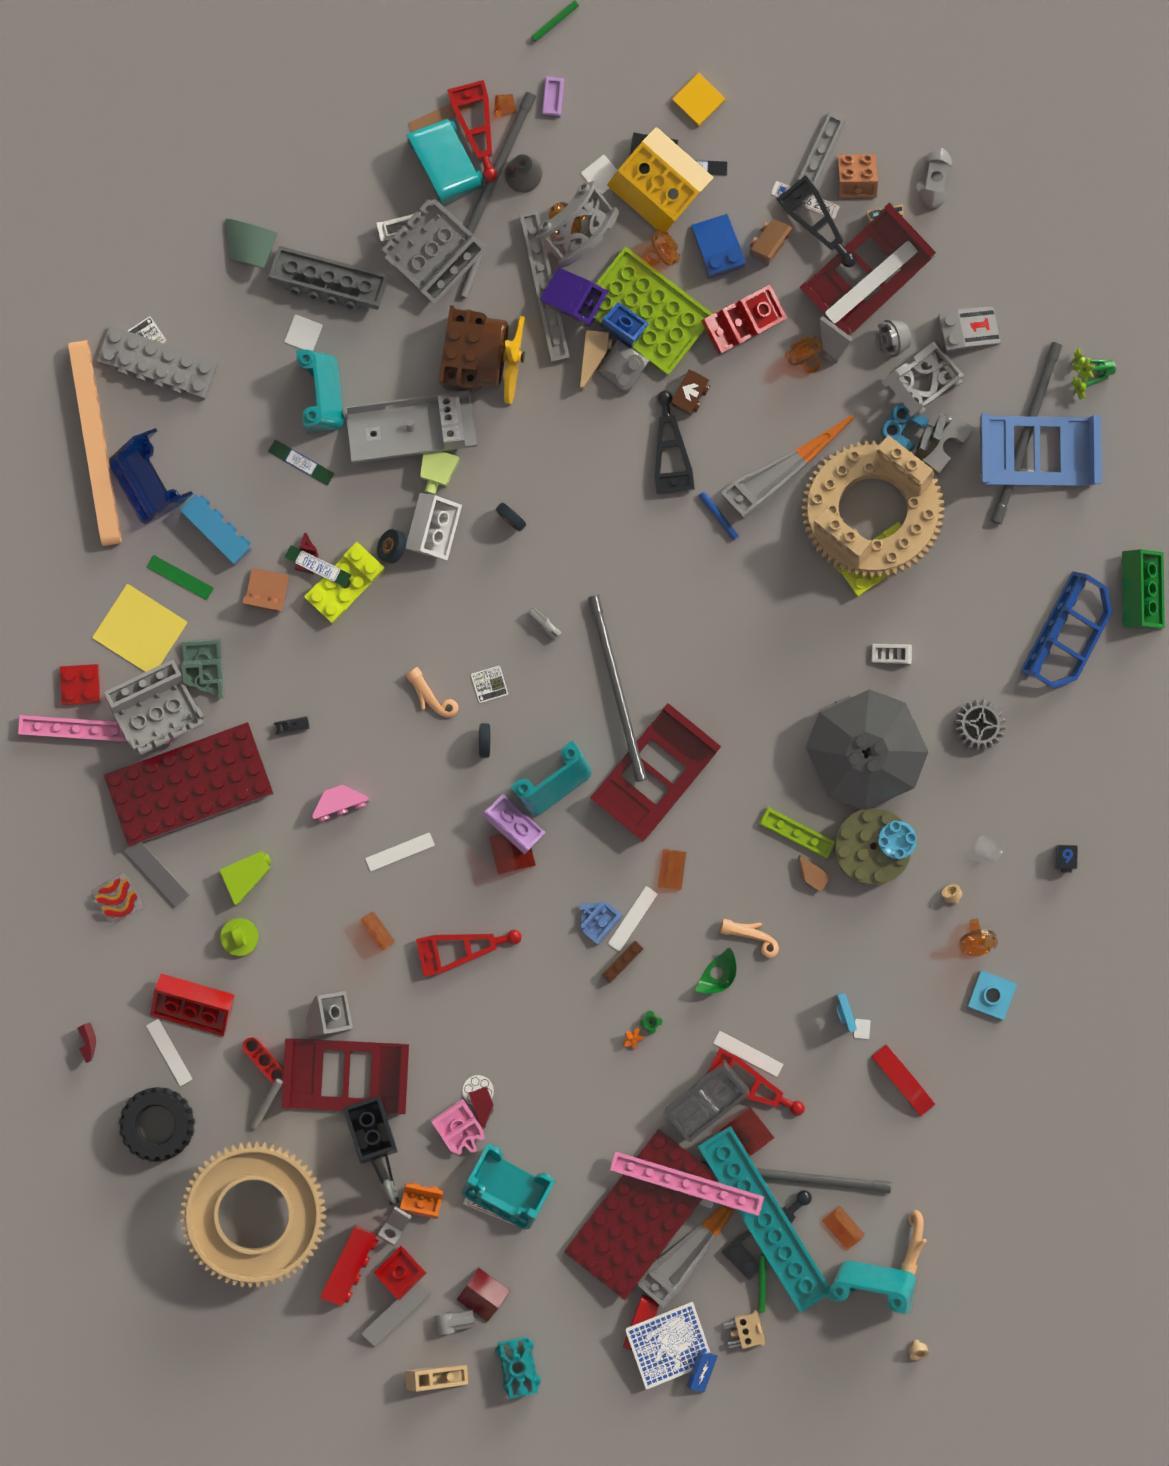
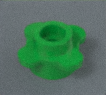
M648 1011L646 1017L641 1019L639 1024L641 1027H645L648 1033L654 1034L656 1032L655 1029L662 1025V1019L657 1018L653 1011Z

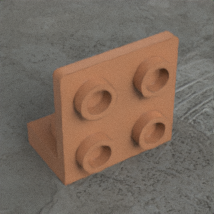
M838 155L839 198H877L878 174L876 155Z
M252 568L247 594L243 597L242 603L245 606L282 613L289 576Z

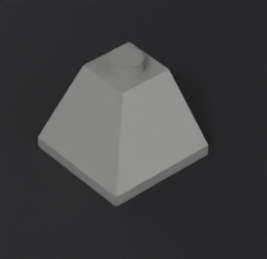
M822 316L817 326L821 352L827 361L831 363L834 361L837 364L851 345L853 338Z
M346 991L314 997L306 1016L309 1037L353 1029Z

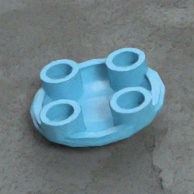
M892 821L882 828L878 843L881 851L886 856L892 859H903L914 851L917 836L909 824L903 821Z

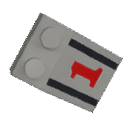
M993 306L958 309L939 313L937 316L943 350L946 354L1001 343Z

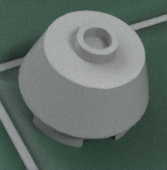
M885 320L877 325L879 328V333L876 334L879 349H884L886 357H896L910 347L911 334L905 322Z

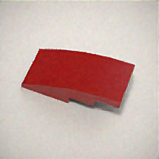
M768 285L701 320L717 353L721 354L787 319L771 285Z

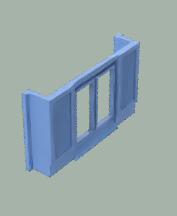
M981 413V485L1094 486L1102 484L1101 415H1093L1091 417L989 416V413ZM1014 426L1033 427L1034 472L1014 471ZM1040 427H1059L1060 472H1040Z

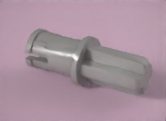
M532 608L528 612L527 616L540 627L539 630L542 629L553 641L561 634V631L549 621L550 618L547 619L536 608Z

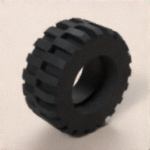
M153 1087L140 1091L126 1102V1106L121 1111L119 1133L123 1137L124 1141L122 1142L130 1149L129 1151L133 1155L139 1156L138 1158L142 1160L156 1162L175 1157L189 1145L195 1131V1118H193L192 1114L194 1112L192 1107H189V1102L180 1096L178 1092L172 1091L169 1088ZM152 1106L164 1107L174 1117V1132L164 1142H151L140 1132V1117L146 1109Z

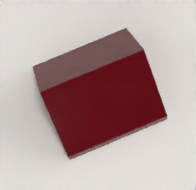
M478 1268L456 1300L488 1322L510 1290Z

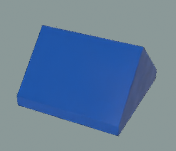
M619 302L601 321V327L631 348H633L649 325L648 322Z

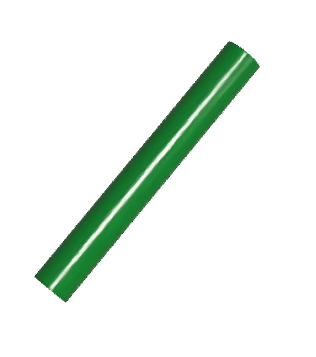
M575 0L534 33L531 36L532 39L537 42L579 7V4Z
M759 1254L758 1312H766L767 1258L764 1254Z

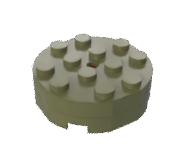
M862 809L853 813L842 822L836 832L834 856L837 864L848 878L857 883L881 885L894 880L905 870L910 861V855L903 859H892L881 851L878 843L879 834L886 824L892 821H902L897 815L888 810ZM871 843L876 846L875 850L870 848Z

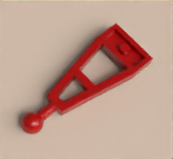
M484 80L447 89L452 110L477 159H482L484 166L483 179L488 183H492L497 179L498 174L492 168L489 159L492 156L489 97ZM483 101L485 126L469 130L459 108ZM486 133L487 150L480 152L473 136Z
M510 930L507 935L495 938L494 934L432 935L418 938L416 942L424 977L446 972L496 950V945L503 943L516 945L520 943L522 935L518 930ZM489 939V947L472 954L469 940ZM463 940L467 956L442 967L436 941Z
M719 1048L706 1075L724 1060L731 1068L734 1062H736L756 1078L749 1091V1095L745 1097L746 1099L775 1107L781 1104L789 1108L794 1116H800L804 1113L805 1106L801 1101L792 1102L782 1097L784 1093L739 1057ZM761 1082L776 1093L773 1100L755 1095Z

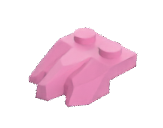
M463 1099L431 1119L432 1124L449 1150L460 1155L464 1146L470 1152H476L475 1139H485L482 1127Z

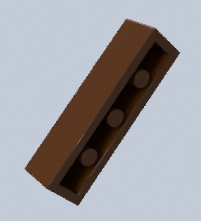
M634 941L602 976L611 983L644 948Z

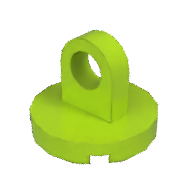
M232 919L222 928L220 935L221 944L231 955H248L254 951L258 944V929L248 919Z

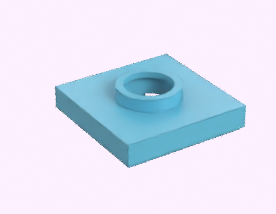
M980 970L967 1007L1004 1020L1017 984ZM991 988L997 989L1000 993V998L996 1002H990L986 998V992Z
M840 993L835 995L838 1002L836 1009L841 1023L845 1024L847 1032L856 1031L857 1027L846 994Z

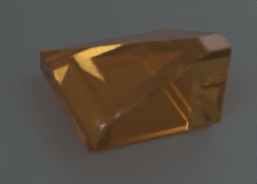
M513 94L495 96V117L516 113Z

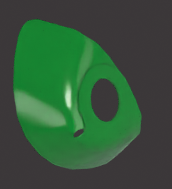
M727 948L707 966L695 991L705 994L718 993L731 986L737 971L736 959L731 948ZM713 967H720L722 969L723 975L721 978L714 979L710 973Z

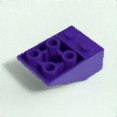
M558 267L542 294L540 301L590 328L608 296V291L585 278Z

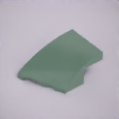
M226 218L230 260L245 266L250 264L265 270L278 235L277 232Z
M221 638L182 641L184 661L181 667L183 683L191 687H197L201 691L214 694L218 698H223L224 681Z

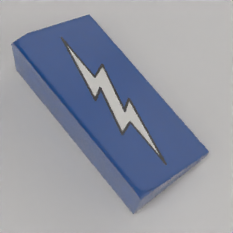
M699 1350L686 1385L689 1389L705 1392L718 1357L717 1355Z

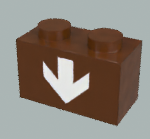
M689 369L671 401V406L690 416L693 412L697 413L701 402H699L701 396H706L710 389L708 385L709 379Z

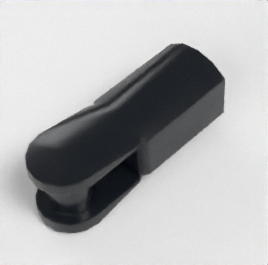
M307 716L273 723L276 725V735L310 729ZM289 723L290 729L284 730L283 724Z

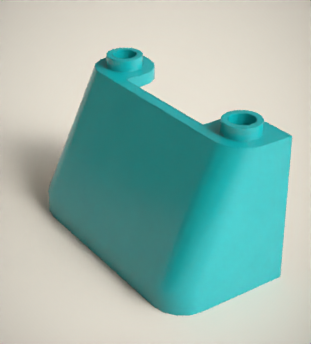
M449 119L420 128L406 135L407 141L411 149H414V154L424 169L438 197L439 203L444 207L482 188L481 182L484 181L480 171H475L456 134L458 129L454 121H449Z
M297 350L296 358L300 368L307 369L310 376H314L317 406L308 407L303 412V426L307 434L339 430L344 424L337 359L333 355L312 350Z
M573 740L565 745L561 751V757L565 765L536 787L527 779H520L510 786L531 815L538 816L544 813L590 778L592 774L591 767Z
M487 1144L462 1190V1195L510 1223L528 1230L541 1210L555 1180L546 1173L537 1174L536 1177L502 1159L503 1154L499 1147Z
M845 1261L840 1265L832 1283L829 1300L844 1301L848 1298L850 1292H855L856 1289L888 1295L889 1308L893 1312L907 1314L912 1312L916 1277L908 1271L856 1261Z

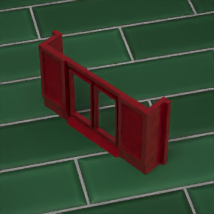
M890 202L875 219L844 247L845 250L856 256V262L868 274L873 270L855 250L869 237L888 256L892 255L907 241H910L918 252L900 267L901 270L886 284L884 282L879 285L881 289L867 302L862 300L837 323H833L847 335H852L936 254L932 247ZM839 253L807 283L805 282L800 286L801 290L824 314L852 289L835 270L842 263V257Z
M669 703L665 705L660 714L636 742L640 753L652 739L686 767V770L673 784L641 758L644 768L669 788L657 805L621 776L632 763L629 751L590 797V799L643 842L721 748L716 741Z
M285 1038L282 1108L344 1111V1107L380 1096L386 1113L406 1114L409 1044ZM324 1050L345 1051L342 1097L322 1096ZM351 1051L372 1052L369 1098L349 1097Z

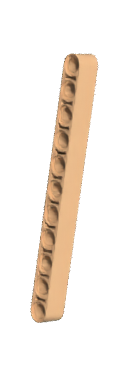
M85 340L68 343L102 546L122 543L89 342Z

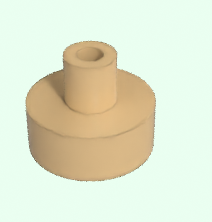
M957 884L946 886L942 890L944 900L947 903H959V899L963 894L960 886Z
M919 1340L912 1341V1346L908 1349L911 1360H921L929 1354L927 1345L920 1343Z

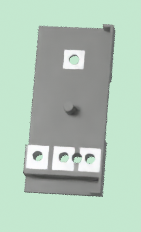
M470 390L345 407L352 463L477 447ZM431 400V403L391 409H386L385 407ZM371 433H377L375 437L370 436Z

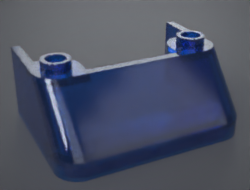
M156 428L133 436L109 459V466L137 517L144 524L150 523L176 509L193 495L192 491L182 495L175 489L167 491L149 459L153 456L154 447L149 439L157 432Z

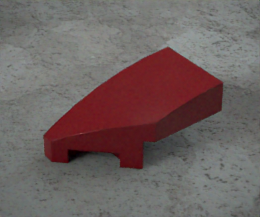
M304 533L300 550L318 558L316 547L312 544L308 534ZM298 564L295 565V570L314 574L313 571Z
M90 1022L77 1028L85 1043V1046L79 1048L86 1063L92 1061L96 1047V1037Z
M487 1086L469 1093L482 1129L486 1127V1123L494 1111V1104Z

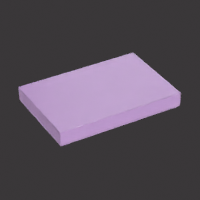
M504 794L482 814L486 820L524 854L545 834V831Z

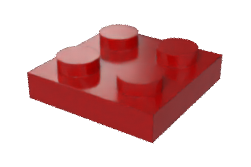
M98 664L59 666L62 705L101 703Z
M400 1246L374 1272L398 1300L427 1273L403 1246Z

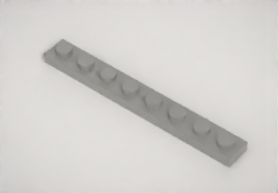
M537 210L520 214L551 363L570 359L560 311L540 301L542 294L552 279V272L546 244L537 237L541 225L539 212Z

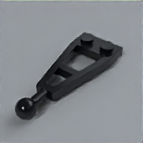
M806 175L803 176L776 200L789 216L831 251L836 249L842 257L841 262L845 267H853L856 263V256L851 252H847L841 243L844 240L819 191ZM814 195L824 217L811 227L794 210ZM826 224H829L836 237L831 243L818 232Z
M661 391L657 396L659 404L662 405L663 417H659L654 475L656 493L664 494L695 490L693 470L675 415L671 416L669 404L672 401V394L669 391ZM664 423L672 424L676 440L663 441ZM679 446L686 471L660 474L662 448Z
M806 1190L800 1191L797 1194V1200L789 1208L786 1206L782 1207L791 1224L796 1218L793 1214L801 1206L810 1204L812 1200L810 1192ZM749 1229L737 1236L721 1251L748 1280L759 1271V1261L740 1243L752 1235Z

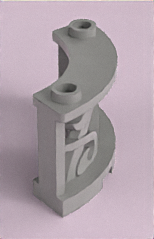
M594 181L581 184L570 203L556 216L548 221H544L540 225L537 237L542 239L558 258V263L562 268L583 257L582 253L587 249L591 248L593 250L604 239L602 235L607 229L611 230L618 217L619 210L616 207L610 206L595 187L596 183ZM589 215L587 221L588 232L585 235L581 233L571 234L574 218ZM552 234V235H554L555 237H562V238L553 241V239H552L549 235ZM562 244L563 249L561 250L557 245Z
M937 341L931 342L912 358L914 360L913 363H905L881 381L886 388L890 386L910 411L908 414L910 417L914 415L920 416L926 411V406L949 388L953 387L955 389L963 382L961 379L965 375L952 362ZM935 351H937V353L945 362L941 364L938 363V358ZM921 364H924V365L926 366L925 369H927V368H929V367H930L931 369L923 370V369L921 368ZM948 365L955 373V376L950 380H946L944 375H947L949 371L939 373V369ZM911 370L921 376L931 374L929 391H919L912 388L914 376ZM938 385L943 387L938 392H936Z

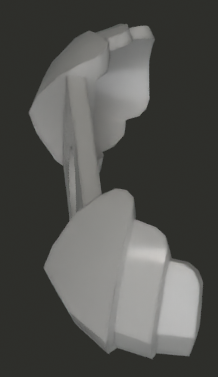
M943 148L931 151L925 160L929 163L925 189H921L920 194L922 204L929 209L939 208L947 197L944 188L948 166H952L951 156ZM933 172H940L942 174L940 182H934L931 179Z

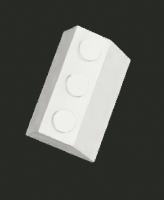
M420 493L406 549L448 560L462 505L436 495Z

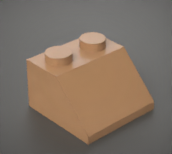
M772 219L770 223L766 222L760 230L763 232L759 238L755 237L749 245L751 247L750 254L767 266L775 258L790 237L792 231L791 226Z

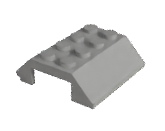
M428 199L420 207L422 212L420 214L416 212L406 222L409 226L406 228L403 225L393 236L396 240L393 242L390 239L382 248L384 251L382 255L414 283L433 304H436L487 248L436 199H433V201Z
M174 660L168 661L104 692L113 716L135 755L138 753L142 755L151 751L153 746L157 748L169 742L170 738L176 739L188 733L187 730L189 729L193 731L203 726V722H205L199 706L195 705L183 683L182 675Z

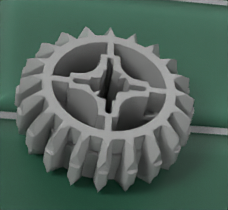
M975 699L973 700L974 706L967 702L968 709L962 706L960 709L963 714L959 712L956 714L961 719L954 720L955 724H960V727L954 728V731H961L957 738L962 736L965 738L962 740V744H965L967 741L970 742L968 744L969 749L975 744L976 751L979 750L980 745L983 751L987 750L986 744L993 748L994 744L992 741L998 744L1000 740L997 736L1004 737V734L999 731L1006 730V726H1000V723L1006 722V719H999L1003 712L1001 711L997 714L995 711L999 706L996 705L992 709V701H989L986 706L985 699L981 700L980 705L978 700ZM979 709L976 720H965L971 711ZM985 711L992 715L995 724L986 720ZM979 719H981L982 724L986 725V727H982V730L980 731L979 727L974 724L978 723ZM965 726L974 729L975 739L969 736ZM984 730H994L993 735L989 739L981 740Z

